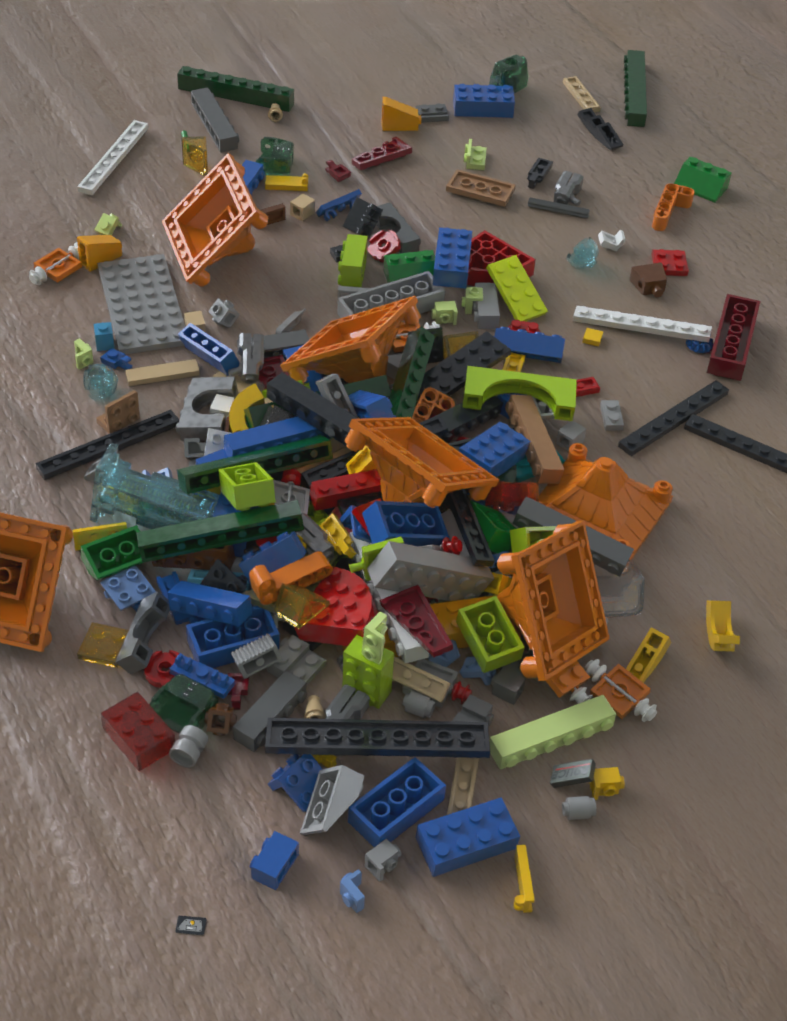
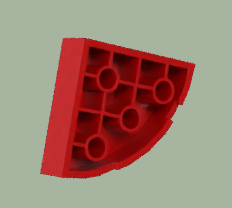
M484 230L472 238L467 285L475 286V283H494L486 267L489 264L517 255L528 277L534 275L536 259Z
M333 567L332 573L322 579L294 617L292 624L300 640L348 646L356 635L364 636V628L378 614V610L370 589L362 578L348 570Z

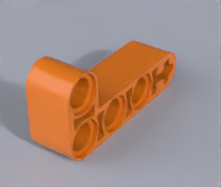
M667 184L655 210L652 228L656 231H664L675 206L690 208L693 202L694 190L677 184Z
M426 388L415 405L412 419L418 423L429 419L431 413L438 415L446 411L441 405H445L450 409L455 406V402L451 397L434 388ZM425 396L431 398L432 401H428ZM418 411H421L424 416H421Z
M317 551L269 573L265 565H258L250 571L249 577L251 587L261 604L268 605L328 577L332 573L333 567L323 552Z

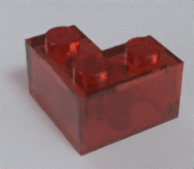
M499 481L488 493L485 499V506H491L493 510L512 512L514 508H520L525 497L539 502V483Z

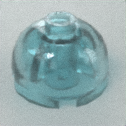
M589 237V240L585 238L573 248V254L569 253L566 257L570 265L576 269L592 268L597 263L596 259L599 255V249L595 241Z
M105 364L89 365V369L84 371L83 376L84 388L89 390L91 394L88 396L92 400L109 398L115 393L118 378L115 372Z

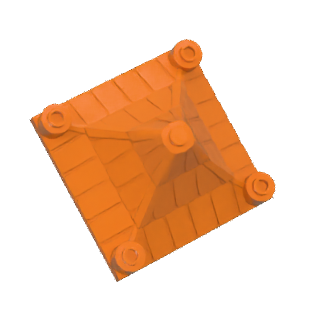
M229 153L162 220L186 281L190 284L195 283L200 287H204L210 282V273L204 270L208 265L210 266L226 256L239 255L252 250L255 246V238L251 233V227L253 226L260 230L268 224V216L256 207L243 180L245 174L244 166L235 161L234 157Z
M412 296L330 321L280 365L283 372H288L292 379L296 381L302 380L303 383L307 381L309 376L307 371L311 370L326 375L338 374L339 378L344 379L348 383L386 375L388 354L399 331L398 327L403 321L405 325L409 324V326L419 323L421 315L416 307L418 300L416 296Z
M411 417L352 419L349 424L351 429L345 439L346 446L355 452L363 450L365 445L370 449V455L381 477L383 501L425 503L429 507L435 508V506H441L447 493L469 488V496L472 499L480 501L485 500L491 488L495 487L499 482L498 478Z
M574 443L569 447L567 460L563 464L564 472L559 484L548 483L535 501L576 521L584 520L586 526L633 548L634 550L626 565L627 567L672 502L673 495L671 494L673 487L664 480L657 481L653 488L629 478L624 470L610 458L600 457L594 462L586 459L587 447L581 443Z
M0 512V643L38 652H44L45 647L50 645L52 634L48 630L63 552L65 545L69 544L73 538V532L69 526L56 525Z
M584 520L576 521L572 524L557 525L553 535L520 552L503 553L500 555L497 561L498 569L503 575L513 574L510 586L500 592L497 598L511 623L519 628L530 650H533L534 656L525 657L520 665V670L526 678H538V681H546L610 639Z

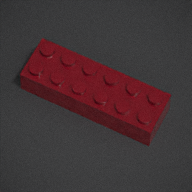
M731 294L726 295L707 369L708 374L733 380H742L761 301Z

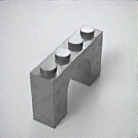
M235 377L192 378L191 384L188 386L187 397L184 398L183 410L180 411V420L176 424V431L180 435L181 441H184V438H200V441H206L208 428L225 431L226 419L224 414H200L198 411L204 406L212 404L216 394L234 397L235 399L238 393Z

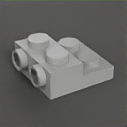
M292 635L289 639L284 638L280 643L279 653L283 660L267 667V672L279 678L287 670L307 682L308 685L326 666V659L309 650L308 643Z

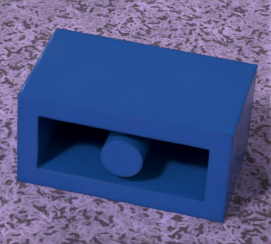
M274 831L271 837H267L263 842L260 854L253 857L250 868L253 880L277 890L299 855V842Z

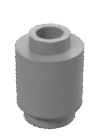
M414 691L406 694L402 706H405L406 712L422 718H430L436 705L432 698Z
M589 796L567 797L565 802L562 803L563 816H567L568 820L590 819L591 816H596L595 799L589 798Z

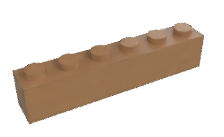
M511 395L505 409L515 431L523 434L525 438L531 441L526 451L527 462H529L532 468L533 475H535L538 483L559 484L564 467L532 396Z

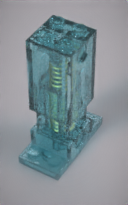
M110 443L96 468L90 521L96 523L101 516L104 517L105 513L114 516L116 511L135 517L137 525L149 529L210 518L214 515L220 496L207 490L186 494L179 488L177 479L157 472H153L152 476H148L131 470V463L119 459L120 454L117 453L118 445Z

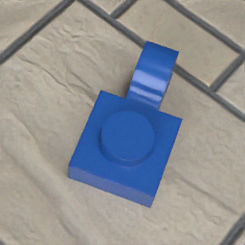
M111 348L100 357L101 363L113 369H116L118 366L124 370L132 368V365L128 364L131 358L116 349Z

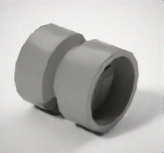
M187 725L180 732L179 739L173 744L169 751V756L178 765L191 768L196 764L200 753L205 748L208 736L198 727Z

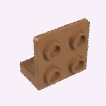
M134 390L105 405V413L96 418L97 424L110 434L140 419L138 393Z

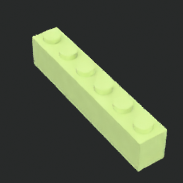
M601 695L491 736L489 740L490 754L500 770L506 767L510 768L524 760H532L537 755L545 752L550 753L563 745H571L576 740L589 738L597 732L609 730L614 725L616 712L605 696Z

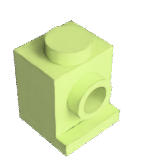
M455 301L435 302L434 309H431V317L435 319L436 324L453 323V325H457L458 311Z

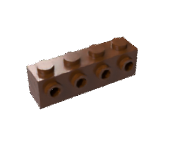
M227 545L154 560L152 564L153 567L210 570L216 560L219 559L231 570L236 557L233 545Z

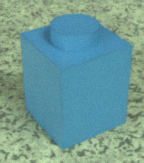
M111 322L93 324L97 351L115 349Z

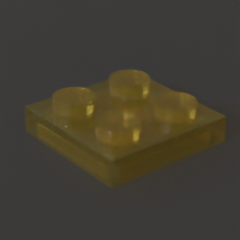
M92 622L77 653L78 659L118 668L119 665L115 661L129 630Z

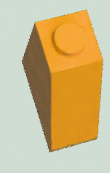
M382 96V131H418V126L421 125V115L418 114V109Z
M112 235L77 237L79 260L82 261V266L89 272L98 268L97 263L113 261L122 256V243Z

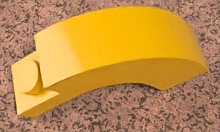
M256 384L242 390L232 402L229 411L232 433L248 429L244 409L265 404L264 397Z
M707 600L706 624L709 644L712 650L735 652V644H740V636L734 635L732 631L731 601Z

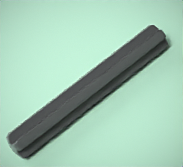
M531 197L528 200V207L582 218H588L590 210L586 208Z

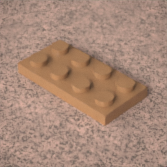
M457 169L446 185V191L505 207L515 191L516 185Z

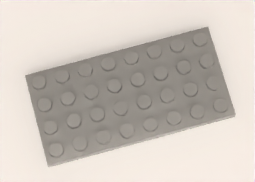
M164 254L97 263L118 351L124 354L184 346L178 333L185 328V324Z

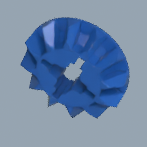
M710 338L709 343L702 342L700 344L696 340L686 339L687 347L697 353H707L712 350L714 345L712 338Z

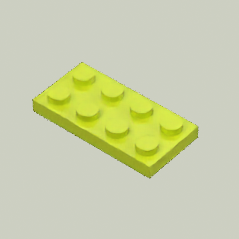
M517 255L494 262L486 267L515 320L527 322L548 312Z

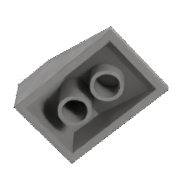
M344 765L320 770L300 834L308 835L326 832L358 798L363 790L365 776Z

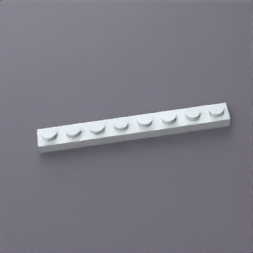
M134 120L77 186L78 192L93 195L148 130V123Z
M576 306L573 315L574 322L708 343L712 331V326L589 308L586 306Z

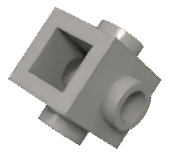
M218 298L208 311L213 316L212 320L229 328L240 315L233 308L234 304L227 299L224 301Z

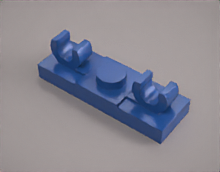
M360 189L321 205L316 211L317 216L324 215L325 221H329L330 216L328 214L334 219L337 216L336 210L342 211L348 204L351 209L356 198H359L362 194Z
M182 653L175 658L174 664L169 669L170 674L189 683L197 682L198 687L223 699L236 684L235 679L190 657H186Z

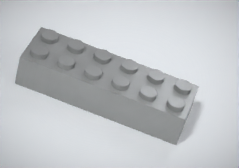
M427 271L338 298L337 314L340 318L412 296H416L418 300L416 307L421 314L434 309L435 302L444 301L445 290L442 286L433 285V276Z
M392 541L385 545L367 568L375 588L401 592L418 584L425 597L447 601L478 598L494 580L489 567L474 566L470 557Z

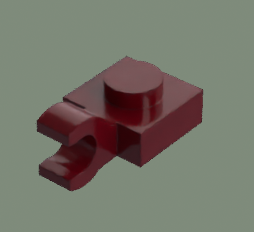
M333 160L326 161L329 167L325 168V170L336 181L340 182L351 177V171L342 164L336 165Z
M228 673V676L235 679L236 683L228 693V695H231L232 708L240 710L241 695H248L250 678L244 679L241 673Z

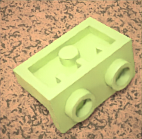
M469 139V144L465 145L464 162H467L466 169L485 170L487 148L472 146V139Z
M381 611L364 628L361 652L366 659L377 664L382 662L383 648L386 641L385 632L387 630V615Z

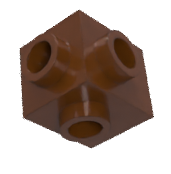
M216 703V706H212L205 714L204 723L207 724L206 731L213 732V735L217 736L229 734L237 723V715L234 714L235 708H229V704ZM219 715L226 716L225 721H221Z

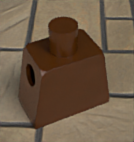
M662 263L633 266L631 269L629 280L642 295L653 294L656 298L663 295L667 277Z

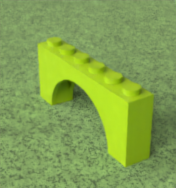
M468 366L462 408L481 410L483 403L495 395L519 393L531 395L544 402L552 410L554 419L573 422L576 407L577 379Z

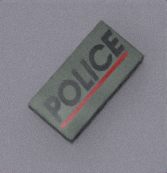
M593 759L554 765L550 784L553 788L592 782L596 763Z

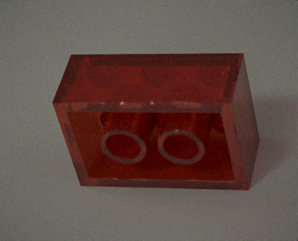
M138 691L101 712L103 729L139 772L169 754L175 743L174 732Z

